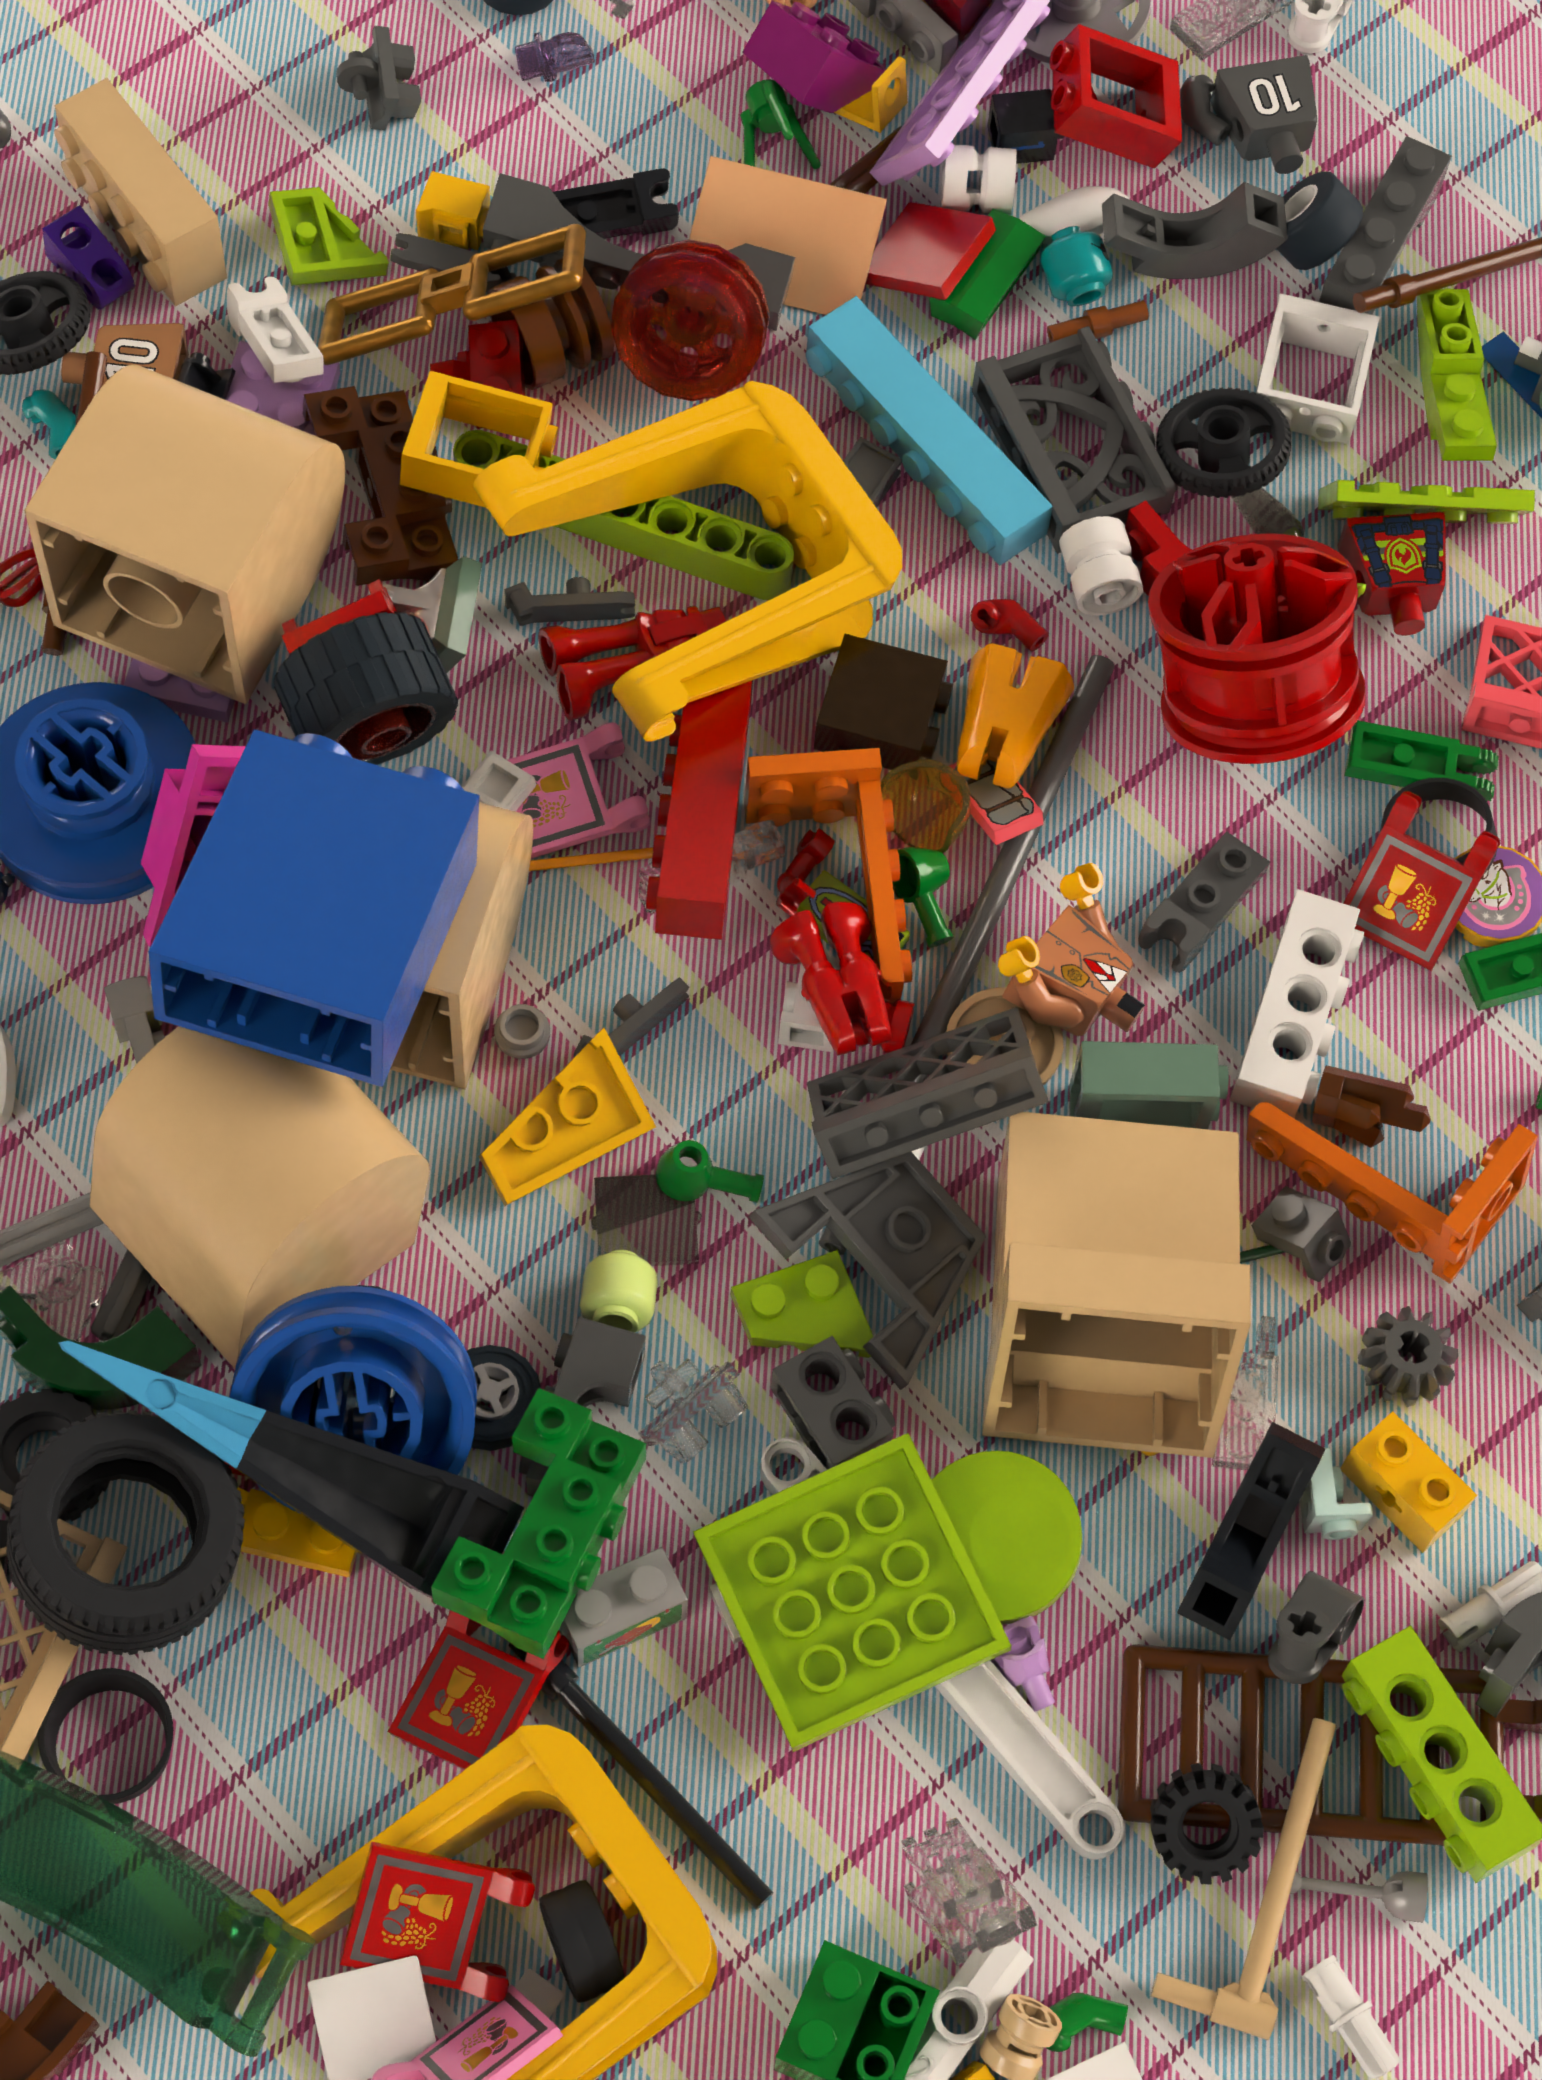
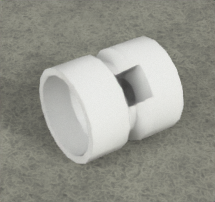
M955 145L951 154L943 161L940 207L969 212L973 205H979L983 213L989 214L992 209H996L1011 215L1016 178V149L988 147L983 154H978L974 146ZM979 170V189L967 187L968 171Z
M1110 516L1094 517L1071 526L1063 533L1059 540L1060 550L1066 570L1072 575L1070 579L1077 607L1083 614L1097 616L1119 612L1131 606L1140 598L1143 593L1142 581L1138 568L1130 557L1132 555L1131 545L1125 525L1120 519Z

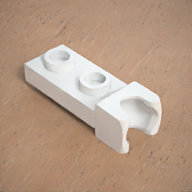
M266 277L264 280L266 290L257 293L246 291L239 283H230L228 285L227 313L229 322L239 337L244 336L273 383H293L301 381L306 377L324 374L323 355L287 303V293L277 278Z

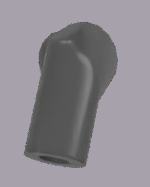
M1206 75L1191 76L1185 80L1180 89L1181 118L1190 128L1216 146H1219L1228 136L1231 125L1210 111V92L1215 90L1213 81Z

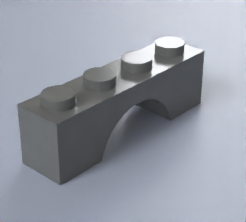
M1408 136L1405 137L1365 208L1359 227L1342 249L1328 274L1320 296V303L1355 310L1353 306L1354 294L1381 286L1385 279L1390 278L1409 237L1416 226L1421 227L1440 193L1452 157L1451 155ZM1375 309L1364 313L1373 314Z

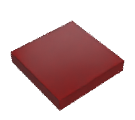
M908 202L874 249L865 284L946 300L996 231L992 217Z

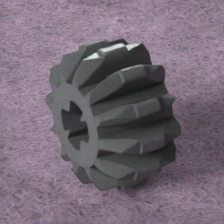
M1409 1306L1401 1309L1397 1319L1386 1311L1377 1319V1328H1367L1362 1336L1363 1344L1367 1348L1362 1349L1359 1353L1358 1364L1371 1368L1365 1377L1366 1386L1379 1383L1386 1386L1382 1392L1384 1402L1390 1401L1396 1392L1401 1393L1407 1408L1415 1405L1419 1394L1430 1402L1439 1395V1385L1448 1386L1453 1380L1455 1373L1450 1365L1454 1364L1457 1360L1458 1349L1444 1345L1451 1336L1450 1327L1434 1330L1431 1327L1434 1321L1432 1312L1425 1313L1421 1320L1418 1321L1415 1320ZM1400 1350H1403L1404 1357H1406L1408 1352L1412 1353L1417 1358V1362L1413 1363L1412 1356L1408 1361H1405L1399 1355Z

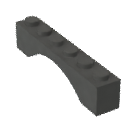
M502 173L499 174L483 226L484 248L494 249L571 224H579L586 231L583 266L596 286L610 290L621 286L638 291L640 297L650 302L662 304L670 300L687 305L689 311L699 316L715 317L716 314L736 319L738 325L748 330L764 331L765 328L777 331L793 276L795 257L747 243L722 253L697 258H662L636 253L612 244L584 227L563 207L549 187ZM564 249L529 260L540 263V267L548 265L554 268L556 261L563 258Z

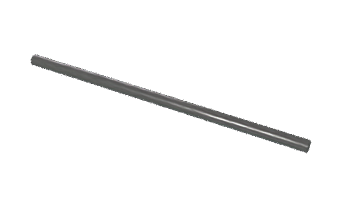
M1091 656L1028 791V794L1043 812V822L1115 669L1114 663L1104 656ZM1042 825L1004 842L911 1045L946 1032L949 1020L953 1012L960 1005ZM920 1074L913 1082L922 1083L927 1075ZM826 1226L819 1240V1245L828 1252L838 1250L840 1255H844L846 1248Z

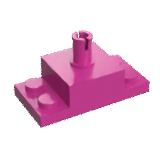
M192 744L186 769L165 768L141 860V865L154 886L143 931V936L149 947H151L246 746Z

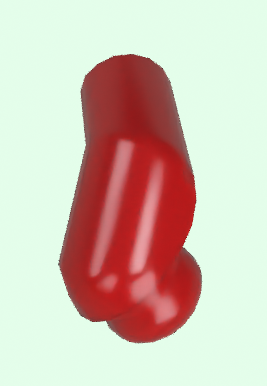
M992 599L980 601L971 610V622L978 631L985 634L1014 635L1030 652L1040 648L1049 636V632L1015 600Z

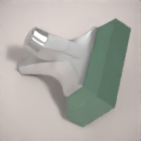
M462 556L447 569L441 568L428 583L415 590L382 583L383 587L387 589L397 612L406 613L408 616L414 615L420 618L421 622H424L446 673L467 655L482 569L481 562Z

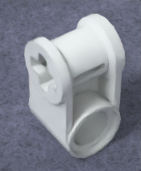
M1295 0V15L1289 25L1287 34L1289 43L1296 50L1308 54L1319 53L1325 50L1342 17L1347 14L1353 0Z

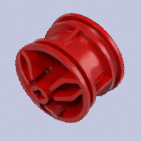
M1249 534L1217 540L1195 548L1174 560L1157 576L1149 592L1148 607L1151 623L1157 631L1158 641L1161 646L1164 671V689L1161 695L1162 719L1166 730L1176 742L1189 751L1209 759L1239 764H1263L1290 760L1313 753L1335 742L1353 727L1363 712L1366 690L1365 680L1358 667V659L1354 651L1353 623L1358 588L1357 577L1349 561L1333 548L1312 539L1286 534Z

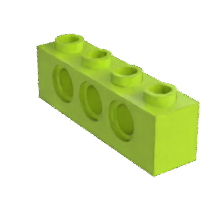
M1411 1625L1350 1660L1341 1675L1345 1681L1342 1684V1689L1346 1699L1357 1714L1362 1716L1366 1713L1379 1733L1375 1737L1379 1750L1392 1767H1401L1412 1784L1409 1792L1415 1806L1427 1820L1434 1818L1447 1838L1443 1841L1445 1851L1451 1862L1461 1873L1468 1871L1475 1883H1478L1533 1850L1542 1842V1824ZM1404 1693L1410 1696L1417 1704L1418 1715L1408 1717L1399 1714L1391 1704L1390 1695ZM1435 1744L1446 1749L1451 1756L1452 1767L1448 1769L1434 1767L1426 1759L1424 1746ZM1469 1796L1480 1801L1486 1811V1820L1475 1822L1467 1819L1460 1811L1459 1798Z

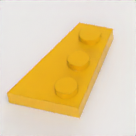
M602 1028L478 1156L504 1206L656 1128L605 1028Z

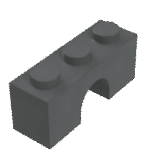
M578 1317L573 1335L563 1333L557 1348L554 1366L562 1369L556 1387L546 1385L544 1390L584 1407L602 1401L629 1407L645 1357L646 1336ZM522 1456L519 1473L526 1475L527 1495L534 1496L549 1467Z

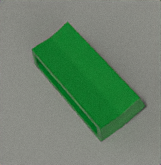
M992 209L987 215L992 217L996 231L946 300L929 297L931 317L955 326L975 340L1036 257L1046 238L1045 235L1022 220L996 209Z

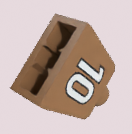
M184 324L104 325L98 329L94 346L95 352H100L107 356L104 384L121 368L133 364L178 380L183 360L189 356ZM68 352L63 356L61 368L63 383L82 385L86 353Z

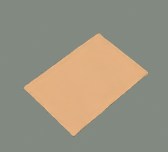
M710 156L684 258H697L722 253L745 243L795 257L793 276L784 305L827 315L855 296L860 300L862 299L887 199Z

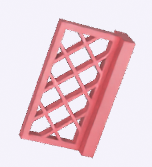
M1485 615L1480 631L1469 702L1464 713L1461 730L1542 749V696L1537 693V691L1542 689V676L1527 682L1514 667L1530 659L1542 673L1541 627ZM1492 636L1511 639L1520 650L1504 656L1492 642ZM1501 673L1514 689L1485 683V679Z

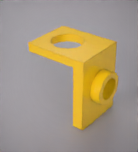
M898 56L873 83L870 92L834 113L881 133L908 103L906 60ZM895 79L894 88H889V84Z

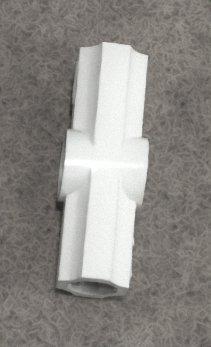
M992 1927L988 1929L949 1985L937 1997L904 2080L950 2079L970 2049L978 2042L983 2031L1002 2006L1006 1997L1009 1996L1034 1961L1022 1945L1006 1933L999 1932ZM951 2005L967 2009L973 2019V2029L963 2035L948 2031L941 2020V2011Z

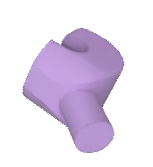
M1033 1616L1022 1618L1003 1627L1012 1645L1011 1651L992 1659L991 1662L1013 1687L1022 1684L1034 1712L1054 1704V1697L1043 1675L1050 1670L1044 1638L1041 1639Z

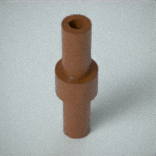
M1144 300L1112 309H1107L1104 305L1085 310L1082 317L1047 326V336L1049 342H1053L1077 334L1078 329L1089 326L1096 339L1112 335L1113 329L1148 320V308Z

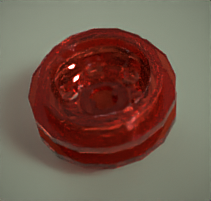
M688 239L659 245L635 262L614 299L611 328L618 356L638 381L663 396L697 401L721 396L745 381L760 358L762 349L765 346L770 312L763 285L745 261L719 245ZM664 289L668 293L669 300L665 303H658L652 299L651 295ZM689 306L691 311L688 312L685 307ZM701 311L704 314V316H700L698 312ZM652 325L662 326L666 331V337L661 339ZM720 333L727 334L731 338L732 344L726 348H721L715 343L714 337ZM684 347L693 348L698 355L688 354L685 352H681L680 350Z

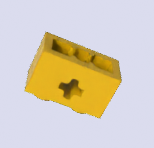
M1393 1411L1351 1449L1340 1468L1422 1553L1464 1515L1477 1497V1494Z

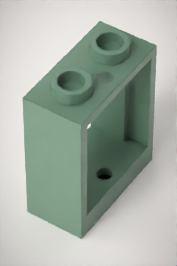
M1082 1041L1069 1084V1116L1208 1129L1211 1121H1218L1220 1099H1226L1228 1095L1227 1065H1219L1218 1045Z

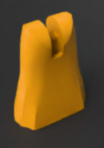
M989 643L977 651L971 659L965 715L958 747L957 771L961 776L978 780L983 765L986 764L987 760L996 762L993 785L1010 789L1017 783L1027 769L1045 734L1075 688L1072 676L1067 671L1065 664L1041 656H1031L1021 686L1016 688L1022 653L1017 652L1016 649L994 643Z

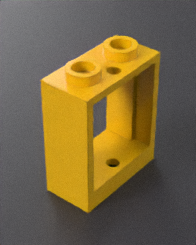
M429 371L402 452L400 485L487 508L473 488V482L484 469L432 455L444 418L530 440L524 457L538 471L543 469L539 467L542 456L552 457L558 436L559 427L550 425L553 403Z

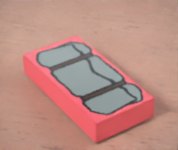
M987 760L986 764L983 765L978 780L961 776L957 771V762L943 768L946 784L995 845L1044 825L1042 810L1018 781L1010 789L993 785L996 762Z

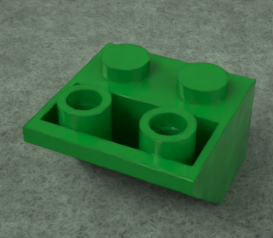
M824 1940L776 2054L774 2070L795 2080H904L940 1990Z

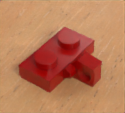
M516 320L468 325L469 351L458 352L457 360L452 359L430 364V371L526 396L523 336Z

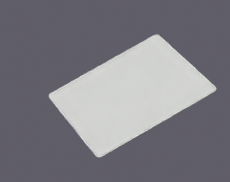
M415 1955L311 1980L307 1984L328 2080H366L373 2078L375 2072L383 2066L411 2061L436 2042L420 1963Z

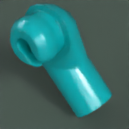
M44 389L35 390L31 396L23 400L22 412L26 419L31 418V422L35 424L44 422L50 428L48 453L51 458L56 459L76 426V416L53 392Z

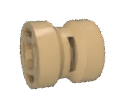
M1010 1994L1006 1997L998 2012L1000 2021L998 2028L987 2033L979 2048V2055L993 2071L1009 2080H1035L1043 2065L1041 2053L1044 2048L1054 2044L1062 2029V2022L1050 2008L1029 1996Z

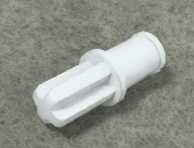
M1529 1561L1492 1587L1483 1584L1478 1588L1479 1595L1446 1617L1440 1618L1438 1620L1439 1627L1442 1630L1448 1629L1443 1635L1450 1645L1458 1652H1462L1478 1638L1496 1628L1502 1618L1518 1603L1542 1592V1567L1536 1561Z
M1334 1955L1321 1961L1301 1976L1333 2024L1328 2028L1332 2033L1339 2031L1369 2078L1377 2079L1397 2066L1400 2062L1399 2056L1369 2012V2009L1373 2007L1370 2001L1365 2003L1362 2001L1337 1963Z

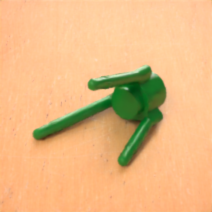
M771 79L756 82L749 87L745 96L748 109L740 114L744 128V164L755 167V128L758 127L764 133L781 131L786 140H791L794 136L812 168H820L821 162L797 120L793 105L788 104L783 87Z

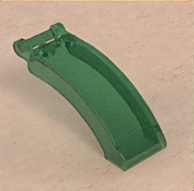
M0 1750V1900L48 1924L98 1954L139 1983L187 2024L196 2028L209 2029L233 2050L249 2057H257L266 2040L263 2030L299 1960H307L316 1943L315 1939L305 1931L291 1926L235 1880L170 1836L90 1791ZM271 1943L277 1950L240 2020L234 2015V2012Z

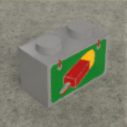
M663 1547L596 1576L594 1583L587 1592L579 1589L560 1626L563 1636L569 1640V1649L578 1668L687 1618L688 1599Z

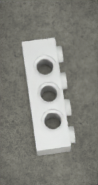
M1297 889L1284 924L1229 1101L1254 1108L1261 1102H1268L1295 1118L1301 1103L1312 1104L1321 1077L1320 1073L1311 1071L1316 1055L1326 1057L1336 1027L1326 1023L1331 1007L1340 1010L1350 978L1340 976L1345 961L1355 962L1364 935L1363 931L1355 929L1360 912L1359 908ZM1304 955H1318L1326 964H1314L1308 961ZM1289 1001H1302L1312 1011H1298L1291 1006ZM1279 1047L1287 1048L1295 1053L1297 1059H1284L1274 1049Z

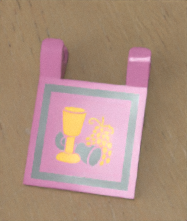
M606 723L583 737L508 759L509 762L535 777L536 787L516 811L532 817L533 845L531 859L610 834L642 831L650 825L648 808L642 796H632L607 810L591 760L616 758L625 752L623 735L617 723Z
M511 1984L503 2001H489L413 2060L383 2066L375 2072L372 2080H507L563 2037V2034L556 2024Z

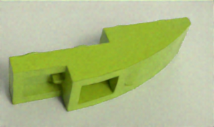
M1444 288L1417 296L1418 345L1431 440H1438L1442 461H1493L1497 443L1481 378L1484 355L1469 290Z

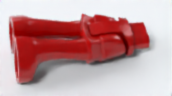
M695 605L687 607L686 613L682 609H661L653 611L652 614L638 612L635 619L617 625L571 629L557 625L541 628L538 632L539 648L548 674L551 676L557 675L556 683L559 701L566 718L572 721L583 718L589 713L594 693L597 690L615 684L630 669L726 622V619L720 607L699 611ZM629 646L636 647L635 652L578 662L585 657Z

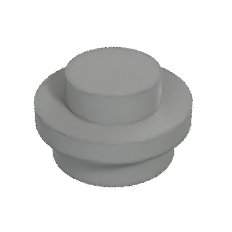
M527 1004L511 1006L503 1011L496 1020L494 1027L495 1041L500 1050L510 1057L517 1059L532 1058L541 1053L549 1042L550 1025L548 1019L540 1010Z

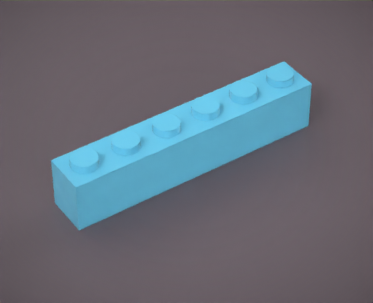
M857 296L808 326L805 355L814 373L820 377L825 376L837 389L843 404L850 411H857L870 425L876 440L885 447L889 446L903 459V466L909 476L917 482L922 481L935 495V500L942 512L948 517H955L968 531V536L973 545L980 552L988 553L1000 566L1047 535L1052 514V504Z

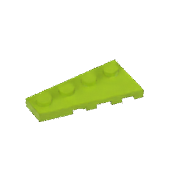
M1336 480L1320 488L1318 492V510H1333L1332 519L1335 520L1364 517V511L1384 512V515L1444 512L1445 523L1467 522V514H1486V523L1517 524L1518 515L1533 512L1535 507V490L1466 487L1462 488V492H1453V487L1448 485L1428 484L1412 486L1410 491H1401L1399 483L1391 482L1359 485V489H1355V481Z

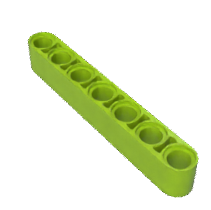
M471 430L460 435L455 441L453 457L455 462L467 465L476 462L485 463L479 466L470 465L485 469L489 465L512 455L524 457L528 446L487 431ZM553 454L551 458L542 456L539 467L546 468L565 459ZM672 496L554 526L758 599H773L787 592L791 587L794 550L787 538L778 533ZM626 513L630 514V516L618 517L615 514ZM667 530H675V531H678V532H680V533H678V534H666V533H664V531H667ZM723 547L728 549V551L719 552L713 550V548ZM771 564L778 568L766 569L761 565Z

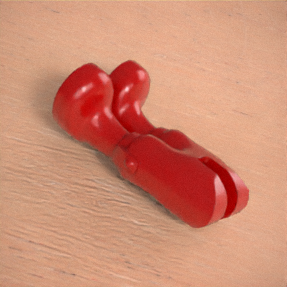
M839 901L827 904L822 910V928L828 944L837 952L840 961L839 970L834 969L826 957L817 921L810 910L797 912L780 923L770 938L772 953L778 961L784 964L796 965L802 963L805 972L801 981V994L805 997L806 1001L810 1002L819 1024L837 1056L856 1051L852 1023H861V1027L871 1047L891 1041L892 1035L886 1004L879 983L882 972L877 968L874 961L861 950V944L869 938L872 931V923L866 910L856 903Z

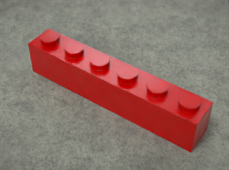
M753 680L689 702L683 707L682 715L674 714L676 729L669 736V746L678 748L677 754H666L663 786L672 787L671 794L661 793L658 811V826L666 827V834H655L652 854V868H661L660 877L649 876L646 897V909L656 910L655 933L722 940Z

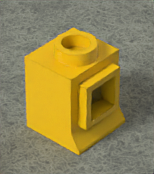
M431 171L416 209L418 237L429 240L435 239L436 242L467 250L469 248L478 250L483 239V226L490 207V186Z

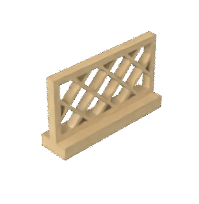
M0 1490V1507L10 1512L12 1495ZM58 1519L57 1526L60 1537L84 1548L76 1566L102 1583L110 1584L128 1547L109 1537H105L102 1540L70 1523ZM7 1547L0 1549V1557L7 1555ZM0 1561V1602L4 1601L15 1633L0 1639V1647L18 1642L26 1665L20 1678L0 1685V1693L14 1688L5 1709L0 1697V1769L12 1774L21 1767L79 1646L70 1644V1640L67 1639L63 1641L56 1636L57 1633L55 1631L50 1632L44 1628L45 1624L24 1631L13 1599L19 1596L18 1589L10 1590ZM42 1633L33 1652H31L27 1638Z

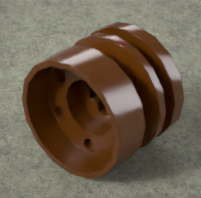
M563 258L556 261L554 268L548 265L539 267L535 273V280L562 272ZM584 266L582 284L577 290L490 316L491 322L516 320L523 336L525 387L530 390H535L562 378L566 373L565 358L573 367L581 370L588 367L591 359L600 362L611 357L614 353V337L606 308L595 283ZM518 276L490 288L487 294L530 281L526 277Z

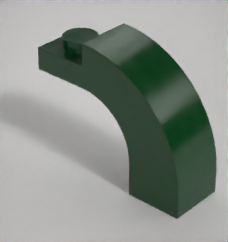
M10 1285L0 1292V1335L15 1350L11 1358L18 1374L39 1392H41V1389H53L54 1392L61 1394L65 1391L73 1394L76 1400L81 1403L84 1400L95 1410L119 1409L140 1404L64 1352L59 1345L60 1342L64 1341L80 1344L181 1381L201 1366L196 1345L158 1305L121 1335L102 1342L84 1343L67 1339L54 1332Z

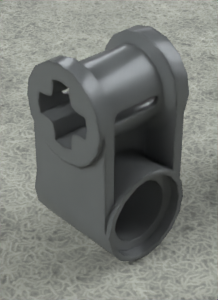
M1313 1571L1307 1572L1299 1583L1293 1597L1283 1610L1280 1611L1277 1618L1276 1628L1279 1637L1272 1645L1268 1656L1269 1667L1274 1675L1292 1684H1305L1316 1679L1338 1647L1343 1645L1352 1634L1361 1616L1365 1598Z

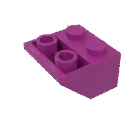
M771 1L742 51L743 54L800 103L831 114L870 92L873 83L887 69L877 60L880 55L878 50L861 39L855 38L853 40L847 35L850 30L847 24L828 13H825L821 19L817 13L799 2H794L792 7Z

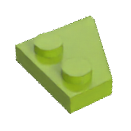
M320 187L270 192L268 206L291 286L387 275L389 262L382 251L376 254L372 252L359 238L360 229L348 216L337 211L335 203Z
M838 1250L731 1287L730 1295L750 1345L771 1348L791 1345L800 1351H806L833 1336L841 1350L849 1348L851 1351L858 1352V1357H871L863 1346L874 1336Z

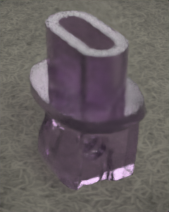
M537 32L534 33V41L515 46L517 64L522 81L543 76L545 82H552L556 79L558 72H565L595 63L592 48L581 34L561 33L544 41L541 33Z

